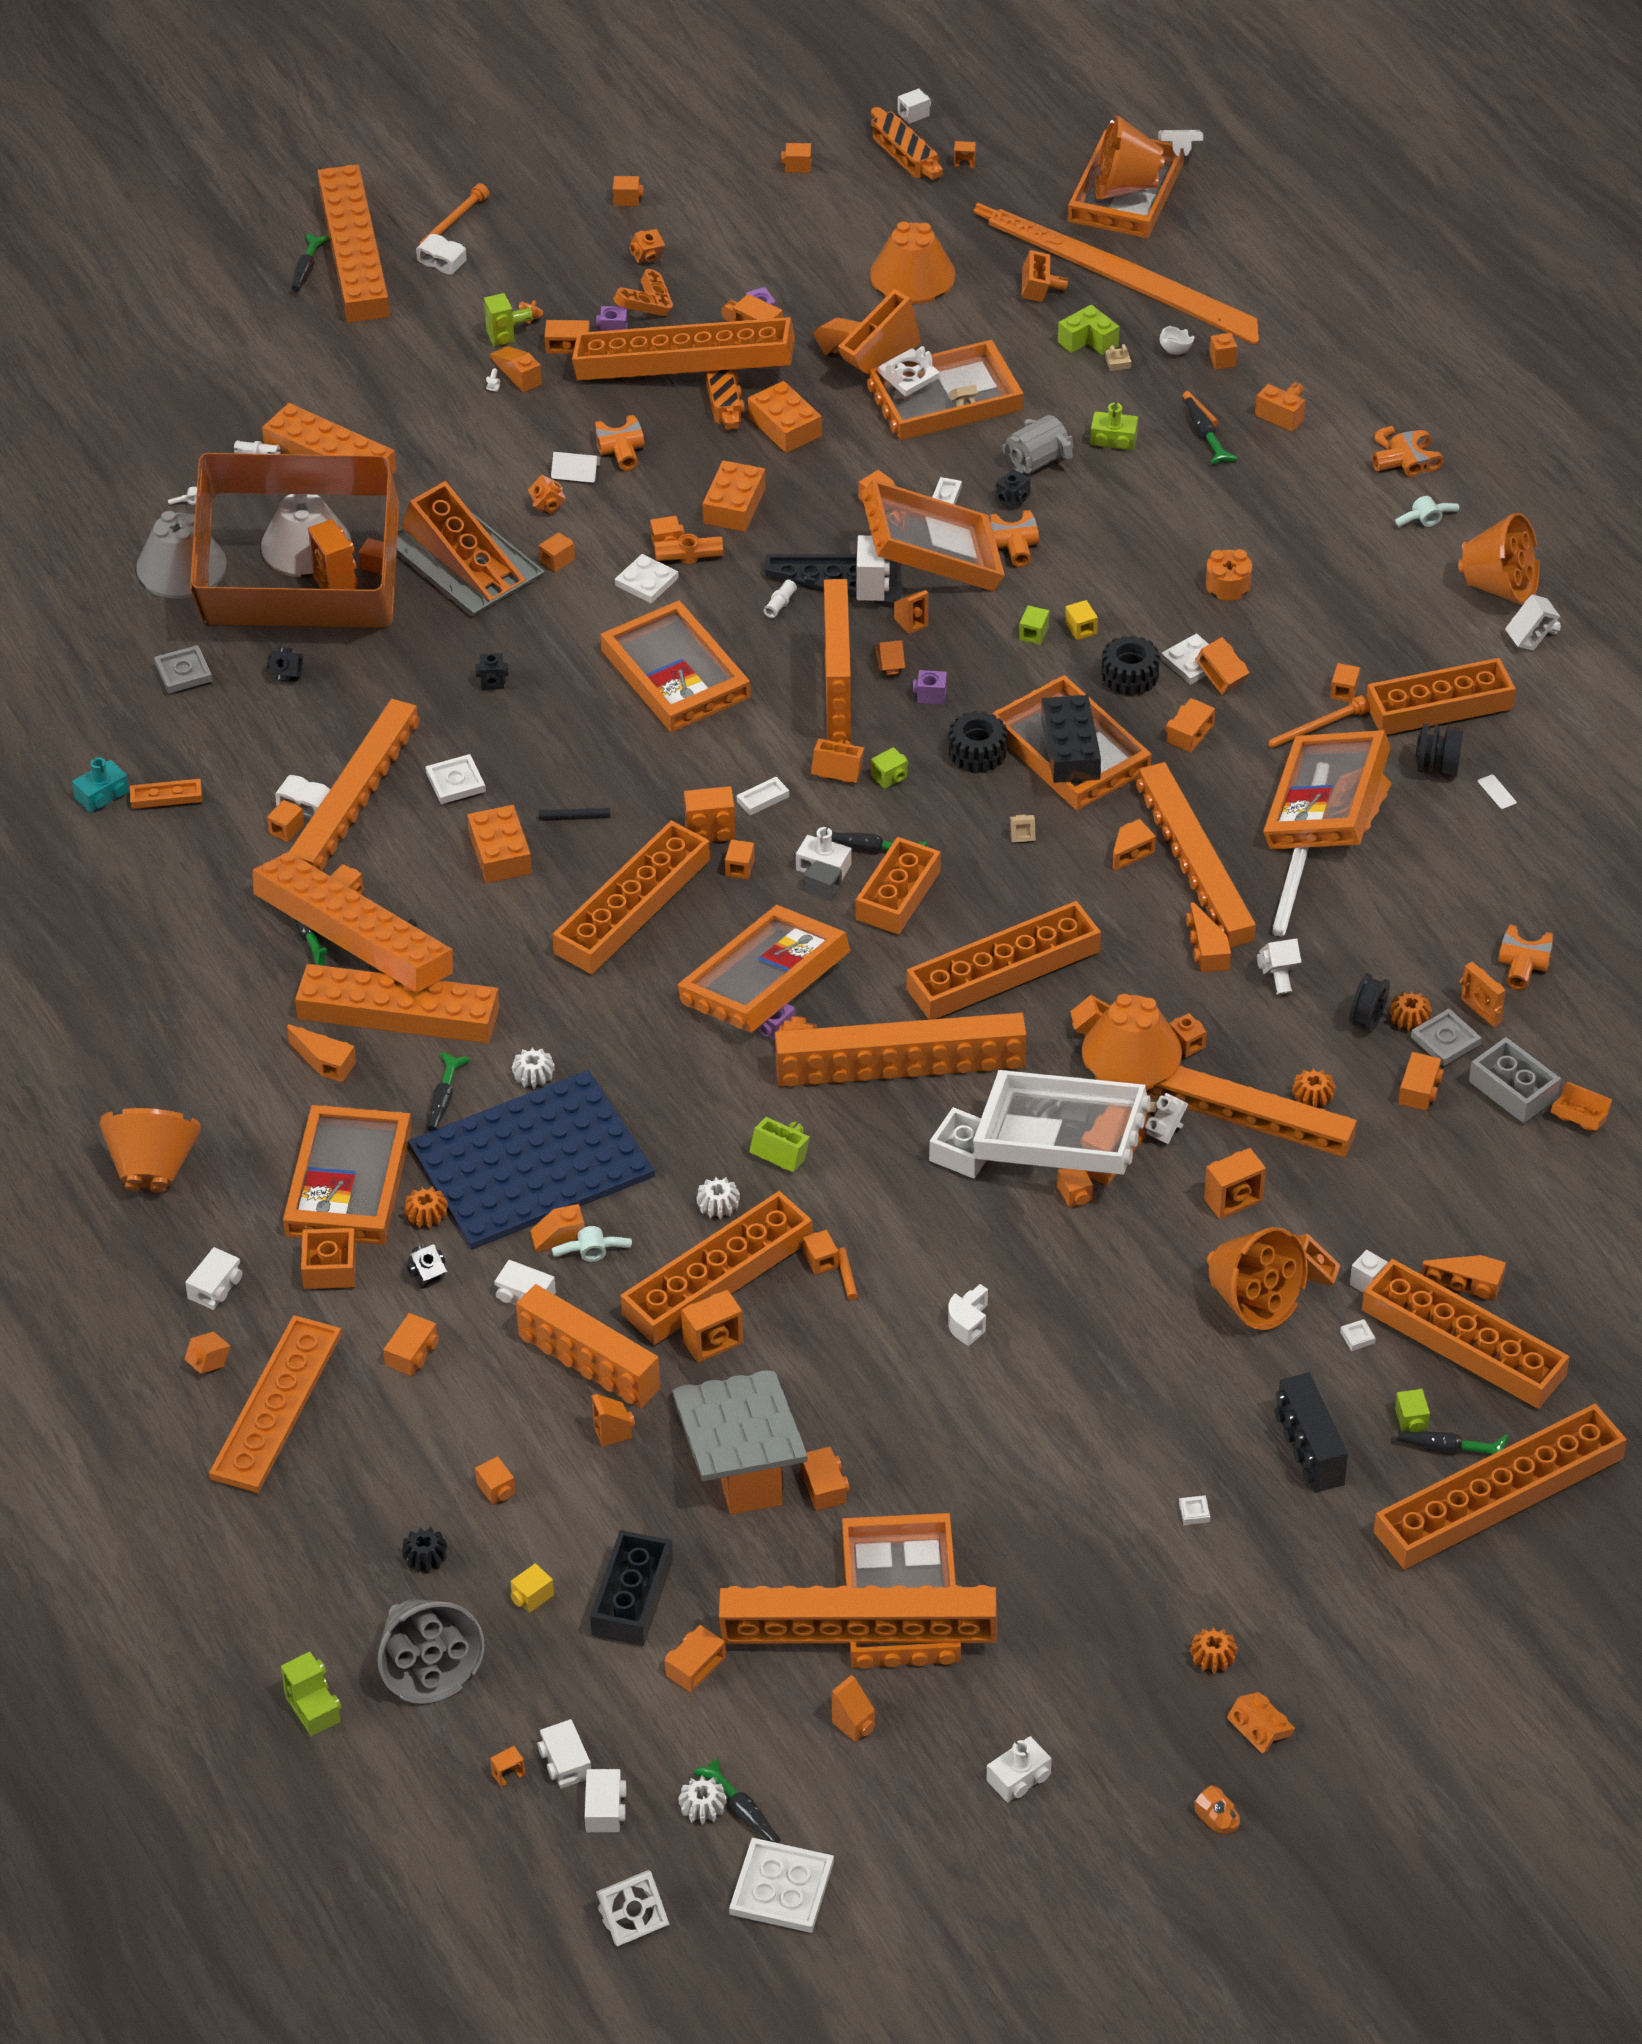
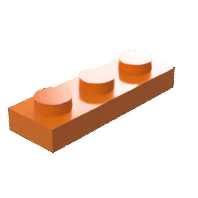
M201 779L130 785L131 809L202 802Z

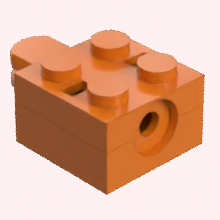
M747 294L739 302L730 300L721 309L723 318L729 322L783 318V310L750 294Z

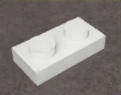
M940 477L932 498L955 505L962 488V481Z

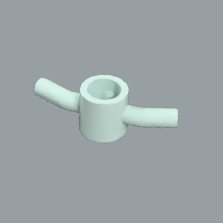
M1423 496L1415 501L1412 507L1413 511L1395 519V523L1398 527H1401L1412 520L1419 519L1425 527H1432L1440 522L1442 512H1458L1459 504L1440 503L1436 505L1430 496Z
M588 1226L578 1232V1241H571L553 1247L552 1252L556 1258L573 1251H580L583 1260L596 1262L605 1257L606 1247L629 1249L632 1240L622 1237H603L602 1230L599 1227Z

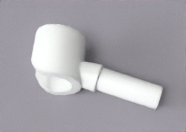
M495 368L492 369L491 376L486 378L488 382L486 389L497 392L500 387V379L496 378L497 369Z
M190 487L187 495L169 499V505L186 501L191 505H195L197 487Z

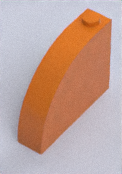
M893 289L838 346L842 358L864 373L870 374V369L878 368L880 365L911 348L915 349L921 343L911 298Z

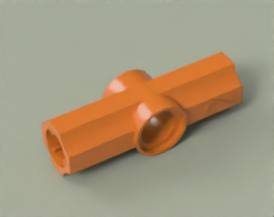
M684 534L679 540L654 542L656 561L680 559L685 564H693L699 558L723 556L722 536L698 538L693 534Z

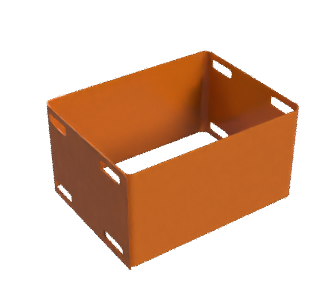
M203 454L199 459L190 581V590L203 625L205 626L206 620L210 625L386 628L390 626L393 622L400 502L389 460L384 456ZM219 493L387 496L381 586L376 590L209 587V558L214 497Z

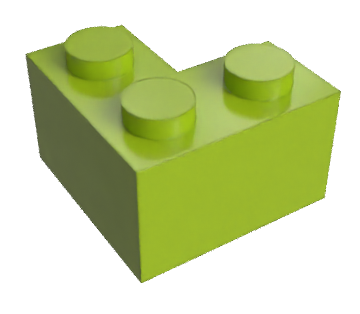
M1089 305L1058 322V343L1071 353L1089 344L1101 355H1104L1105 351L1109 350L1111 346H1114V348L1119 346L1120 326L1093 305Z
M308 1652L281 1665L285 1697L310 1736L340 1722L339 1710L342 1707L335 1694L331 1696L328 1691L329 1687L324 1678L326 1669L320 1659L315 1660L312 1653Z

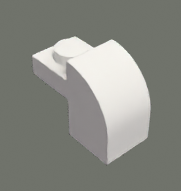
M981 1284L973 1291H968L963 1299L954 1294L949 1301V1329L958 1340L967 1346H970L986 1332V1315L981 1311L988 1306V1289Z

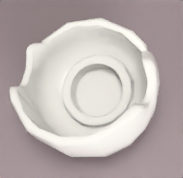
M1168 326L1160 334V344L1167 353L1181 355L1190 349L1195 337H1189L1187 329L1180 330L1176 327Z

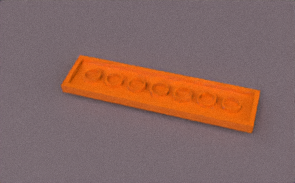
M293 1315L209 1472L210 1480L256 1493L260 1492L342 1336L341 1328Z

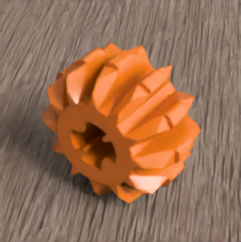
M1412 990L1409 994L1402 991L1399 996H1394L1391 1006H1389L1392 1024H1397L1398 1029L1407 1028L1409 1032L1411 1028L1415 1029L1428 1021L1429 1017H1431L1429 999L1423 998L1422 993L1413 994Z
M1313 1068L1311 1072L1303 1069L1301 1075H1296L1292 1092L1298 1102L1313 1107L1320 1106L1325 1108V1105L1331 1103L1333 1099L1335 1085L1331 1075H1325L1324 1070L1316 1072Z
M422 1186L420 1191L412 1190L411 1196H406L404 1210L411 1225L417 1224L419 1229L425 1225L430 1229L432 1224L440 1226L441 1220L446 1219L448 1204L441 1191L435 1192L433 1186L429 1190H425Z
M1213 1626L1209 1632L1202 1628L1200 1635L1194 1636L1192 1646L1190 1647V1654L1193 1657L1194 1665H1201L1203 1672L1207 1669H1212L1213 1674H1215L1217 1669L1225 1672L1228 1665L1233 1666L1235 1655L1237 1654V1646L1234 1643L1233 1635H1226L1225 1628L1218 1632Z

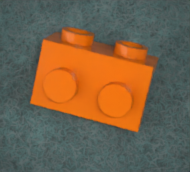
M1566 1082L1561 1096L1553 1103L1550 1112L1556 1114L1561 1120L1573 1121L1580 1124L1586 1130L1597 1131L1607 1120L1612 1099L1571 1082Z
M1260 1692L1238 1697L1227 1715L1228 1720L1261 1753L1267 1752L1273 1741L1291 1737L1295 1730V1727L1288 1721L1287 1717L1280 1713L1269 1702V1699Z

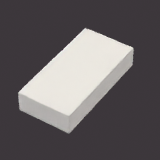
M774 777L738 794L737 803L751 816L788 798L789 790L777 777Z

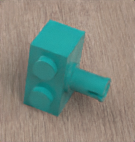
M96 757L95 762L93 759L91 760V771L72 781L75 799L90 813L129 792L127 774L112 760L106 762L101 757Z

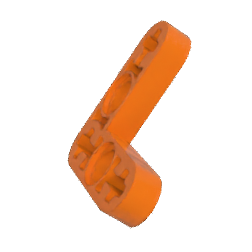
M646 269L641 278L645 292L621 287L618 288L613 297L614 302L620 307L660 316H667L673 307L661 274L653 269Z

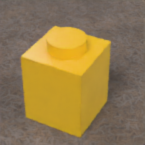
M1087 600L1068 605L1065 609V624L1076 640L1097 634L1098 617Z
M536 1563L510 1581L511 1599L518 1607L522 1606L528 1613L554 1596L553 1579Z

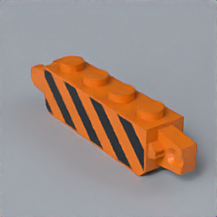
M872 108L871 115L873 119L871 120V126L873 127V139L914 178L927 176L934 180L937 177L943 176V169L938 163L939 157L935 150H932L923 139L918 137L892 111L886 113L882 108Z
M735 369L704 371L714 421L718 424H724L726 430L739 428L741 413H745L743 399L739 400L742 396L740 385L736 386L738 384L737 371H733Z

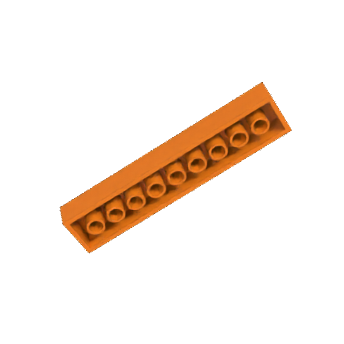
M359 164L317 170L319 189L347 323L390 317L387 290Z
M791 317L583 332L577 334L572 361L577 380L612 379L645 375L655 376L687 372L697 373L728 369L739 370L742 368L770 366L782 367L791 365L795 336Z
M291 852L284 853L253 869V891L256 896L417 993L453 974L452 948Z
M1023 1013L775 1032L778 1087L1025 1068L1026 1029Z
M1595 1403L1377 1512L1374 1533L1405 1570L1624 1459L1627 1439Z
M874 1585L866 1586L865 1588H852L850 1586H839L837 1588H824L822 1586H812L810 1588H797L794 1586H785L783 1588H769L767 1586L741 1588L739 1586H730L728 1588H720L719 1622L722 1640L725 1641V1644L850 1642L997 1643L996 1587L978 1585L976 1587H961L958 1585L948 1587H933L930 1585L905 1587L897 1585L892 1588H879Z

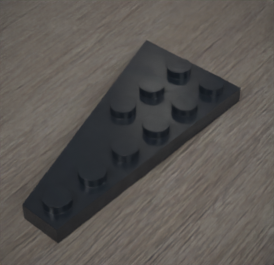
M766 554L765 576L783 581L791 580L796 584L824 590V580L847 579L848 596L857 597V554ZM885 559V561L890 562L889 576H885V578H889V591H884V601H870L894 606V602L901 599V563Z

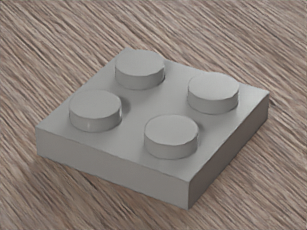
M198 645L154 657L155 665L168 694L213 681L212 674Z
M1450 1009L1445 1010L1411 1031V1038L1432 1057L1441 1058L1442 1066L1481 1045L1482 1039Z

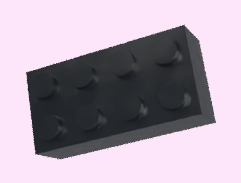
M1076 695L1042 698L1041 722L1053 783L1100 780L1101 754L1089 696Z
M1310 1372L1281 1379L1279 1391L1276 1392L1278 1404L1274 1409L1275 1417L1278 1423L1282 1422L1285 1439L1288 1443L1292 1444L1295 1460L1297 1463H1301L1303 1467L1305 1482L1311 1484L1314 1493L1345 1485L1348 1452Z
M624 1530L619 1531L590 1615L591 1635L641 1646L645 1645L673 1561L672 1540Z

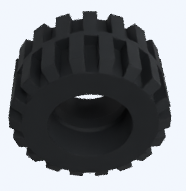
M1125 635L1119 639L1114 638L1112 642L1106 644V648L1102 651L1101 675L1103 682H1105L1108 688L1112 687V691L1120 692L1123 695H1135V693L1143 694L1145 690L1150 691L1152 686L1157 684V679H1159L1160 652H1158L1157 646L1153 645V642L1150 640L1146 641L1144 637L1138 638L1136 635L1127 637Z
M972 711L970 714L968 712L964 713L962 717L958 716L955 718V722L950 724L948 753L951 761L956 762V766L959 768L964 767L966 771L973 770V772L983 770V772H986L990 768H997V764L1001 765L1007 755L1006 725L1003 724L1000 718L996 719V715H989L984 711L982 713Z

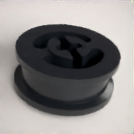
M1365 974L1352 1003L1349 1017L1351 1025L1355 1026L1359 1023L1367 1026L1369 1031L1375 1030L1388 1000L1390 991L1389 980L1379 981L1373 979L1372 974Z

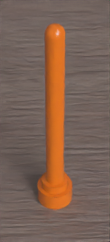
M481 183L474 186L470 197L422 239L419 245L430 234L441 235L476 202H483L490 195L488 188Z
M1363 695L1357 696L1352 699L1348 706L1269 740L1268 745L1271 748H1275L1295 739V736H1303L1351 714L1363 715L1369 712L1368 701Z

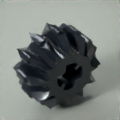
M419 1527L417 1533L410 1531L409 1538H404L402 1543V1557L406 1560L408 1567H415L418 1573L423 1568H426L430 1573L433 1566L440 1569L441 1561H446L448 1549L447 1541L443 1539L441 1532H434L432 1527L427 1531H423Z

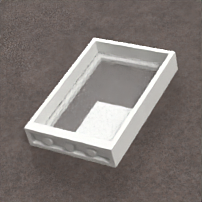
M999 1070L973 1140L976 1159L1124 1175L1127 1164L1130 1165L1132 1162L1133 1146L1136 1147L1138 1144L1139 1128L1142 1129L1144 1126V1113L1150 1108V1096L1146 1093V1086L1142 1084Z

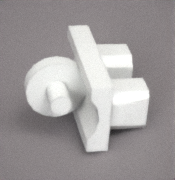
M1166 1093L1165 1096L1159 1097L1156 1103L1158 1110L1154 1117L1148 1119L1145 1127L1147 1129L1146 1134L1169 1144L1176 1128L1182 1129L1184 1125L1180 1123V1120L1188 1103Z

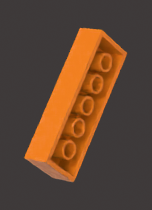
M291 403L283 407L262 427L264 444L280 445L281 449L277 450L281 451L280 454L384 456L389 460L392 474L397 470L395 450Z
M1500 658L1371 683L1367 685L1366 699L1369 704V712L1378 730H1385L1386 735L1422 728L1423 723L1432 726L1511 710L1514 707L1516 688Z
M537 1284L516 1303L518 1332L525 1342L534 1344L545 1354L554 1356L565 1366L572 1367L585 1378L599 1383L606 1391L614 1392L622 1397L626 1403L633 1404L642 1409L660 1390L659 1357Z

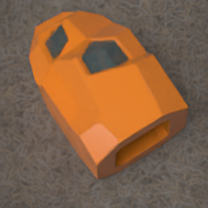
M1210 1785L1196 1799L1194 1810L1211 1829L1221 1834H1230L1238 1829L1240 1816L1234 1808V1804L1224 1795L1220 1788Z

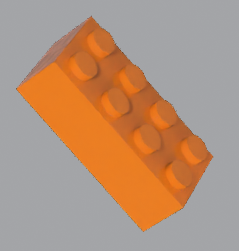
M897 837L855 900L856 920L899 935L941 872V852Z

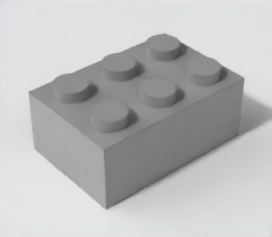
M1505 1037L1471 1062L1469 1082L1522 1123H1525L1558 1099L1561 1078Z

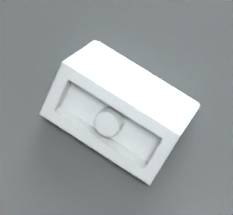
M553 452L551 478L594 483L597 466H600L601 457Z

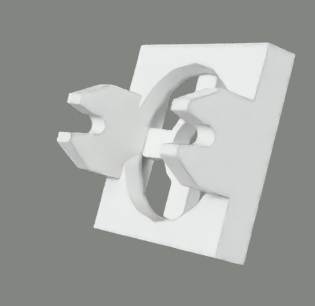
M1200 130L1158 131V139L1160 141H1170L1176 156H1179L1181 148L1184 149V154L1187 156L1191 150V141H1203V133Z
M924 346L916 351L911 348L878 367V373L905 397L940 378V372L932 366L931 354L929 351L925 352ZM906 361L916 362L918 365L914 367H906L903 363ZM925 370V375L921 379L917 377L919 372ZM906 371H911L915 375L912 377H906L903 375V373Z
M649 1870L596 1892L600 1901L598 1910L604 1918L602 1921L606 1928L610 1930L616 1946L670 1925L652 1873ZM631 1887L643 1888L648 1898L641 1900L634 1897ZM623 1891L625 1902L622 1908L612 1912L614 1899L619 1892ZM635 1900L641 1904V1912L639 1915L631 1917L627 1914L626 1908L631 1901ZM651 1907L653 1910L652 1917L644 1925L642 1917L645 1914L646 1908ZM626 1917L633 1920L636 1929H625L617 1924L616 1921Z

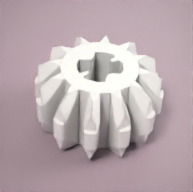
M533 1047L530 1051L522 1049L521 1055H515L512 1065V1073H514L516 1082L522 1083L524 1088L529 1085L533 1089H535L536 1085L544 1087L546 1082L551 1081L552 1074L555 1071L550 1053H545L543 1048L535 1051Z
M715 1177L714 1181L706 1179L704 1185H699L697 1204L702 1214L708 1213L710 1219L718 1216L721 1220L723 1215L731 1217L732 1211H737L740 1193L736 1189L735 1182L728 1183L726 1177L723 1180H718Z
M703 1775L700 1781H695L691 1778L689 1785L682 1786L679 1796V1805L683 1816H689L691 1823L700 1819L702 1825L706 1819L715 1822L716 1815H723L724 1806L727 1803L722 1784H716L714 1777L705 1781Z

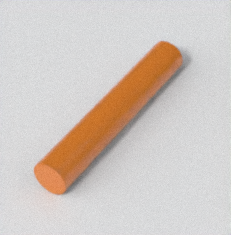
M1189 391L1183 393L1182 397L1185 400L1188 397L1193 398L1197 406L1213 423L1214 427L1218 425L1219 421Z
M839 1248V1266L847 1297L849 1300H855L858 1298L847 1252L845 1248Z

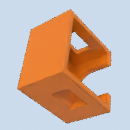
M955 141L954 167H959L960 161L967 160L970 162L969 168H975L976 142Z
M515 1746L490 1758L491 1773L500 1787L507 1785L502 1776L505 1770H514L519 1778L525 1775L524 1759Z

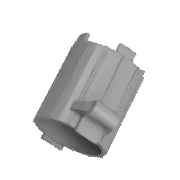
M1047 415L1037 421L1032 419L1025 420V427L1010 434L1007 442L1002 445L1003 453L1009 454L1015 467H1017L1015 470L1022 474H1030L1060 457L1071 459L1073 457L1072 448H1074L1072 436H1068L1062 423L1055 416Z

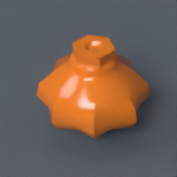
M533 300L532 304L525 302L519 304V310L530 307L533 320H538L543 316V310L535 306L536 301Z

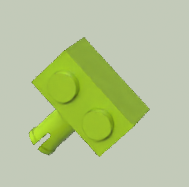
M505 293L484 298L486 331L494 347L515 342V324L533 321L530 307L512 311Z
M1110 403L1108 405V413L1095 411L1091 426L1090 445L1134 450L1138 433V416L1122 415V405L1117 403V410H1115V403Z
M765 1117L754 1128L749 1152L785 1170L794 1172L805 1161L810 1136L803 1134V1127L800 1123L793 1128L797 1122H791L789 1126Z

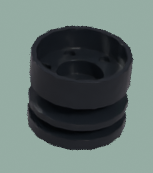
M1423 723V727L1418 735L1415 755L1417 772H1423L1424 763L1429 762V773H1433L1435 765L1438 763L1441 764L1442 775L1457 776L1463 728L1448 726L1445 736H1440L1439 725H1435L1434 735L1428 734L1429 724Z

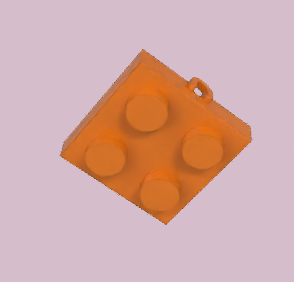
M1474 962L1468 963L1464 968V976L1459 981L1462 985L1461 1000L1491 1026L1496 1027L1502 1021L1506 990L1500 983L1493 980L1484 969L1479 968Z

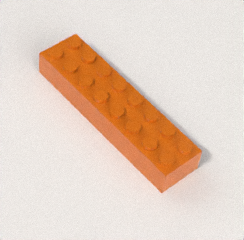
M671 820L552 934L554 954L593 974L710 861L709 840Z
M1074 901L907 969L906 990L929 1020L937 1019L1100 952L1101 931L1080 904Z
M312 964L306 965L295 998L297 1018L299 1020L488 1044L490 1043L500 1009L499 992L496 987L438 981L416 993L384 973Z
M778 1191L621 1294V1314L653 1345H656L682 1327L681 1309L727 1289L730 1294L734 1293L803 1247V1237L813 1233L812 1220L783 1193Z
M1394 1259L1389 1261L1364 1290L1362 1311L1538 1409L1567 1376L1570 1356Z

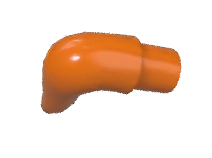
M1393 426L1383 427L1376 431L1374 441L1386 449H1391L1386 438L1395 433Z

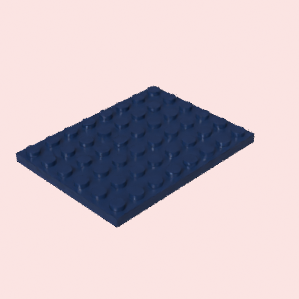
M590 1070L438 1128L437 1131L433 1130L408 1140L409 1149L434 1190L441 1191L446 1198L448 1204L447 1211L471 1250L538 1224L553 1209L576 1204L583 1206L655 1177V1170Z

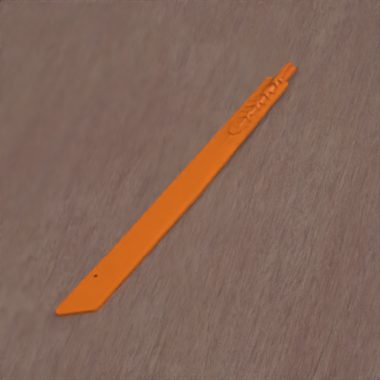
M977 203L976 208L973 210L974 214L988 219L989 225L1176 308L1227 333H1232V335L1251 344L1259 343L1257 318L1128 260L1002 209L994 210Z

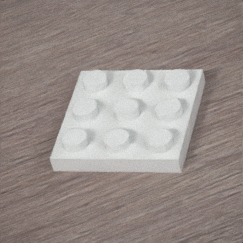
M752 1838L730 1904L729 1915L812 1933L834 1864V1856Z

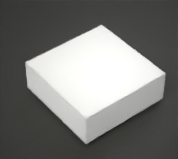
M1364 1319L1341 1326L1340 1333L1351 1351L1375 1344L1376 1338Z
M1206 1495L1179 1498L1183 1525L1210 1522Z

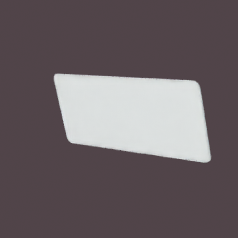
M1494 775L1478 780L1479 784L1501 809L1517 803Z

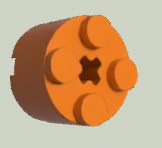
M1242 549L1212 551L1206 568L1205 586L1210 594L1211 592L1216 594L1218 599L1224 601H1234L1242 598L1244 593L1250 591L1252 578V562L1247 556L1246 551Z

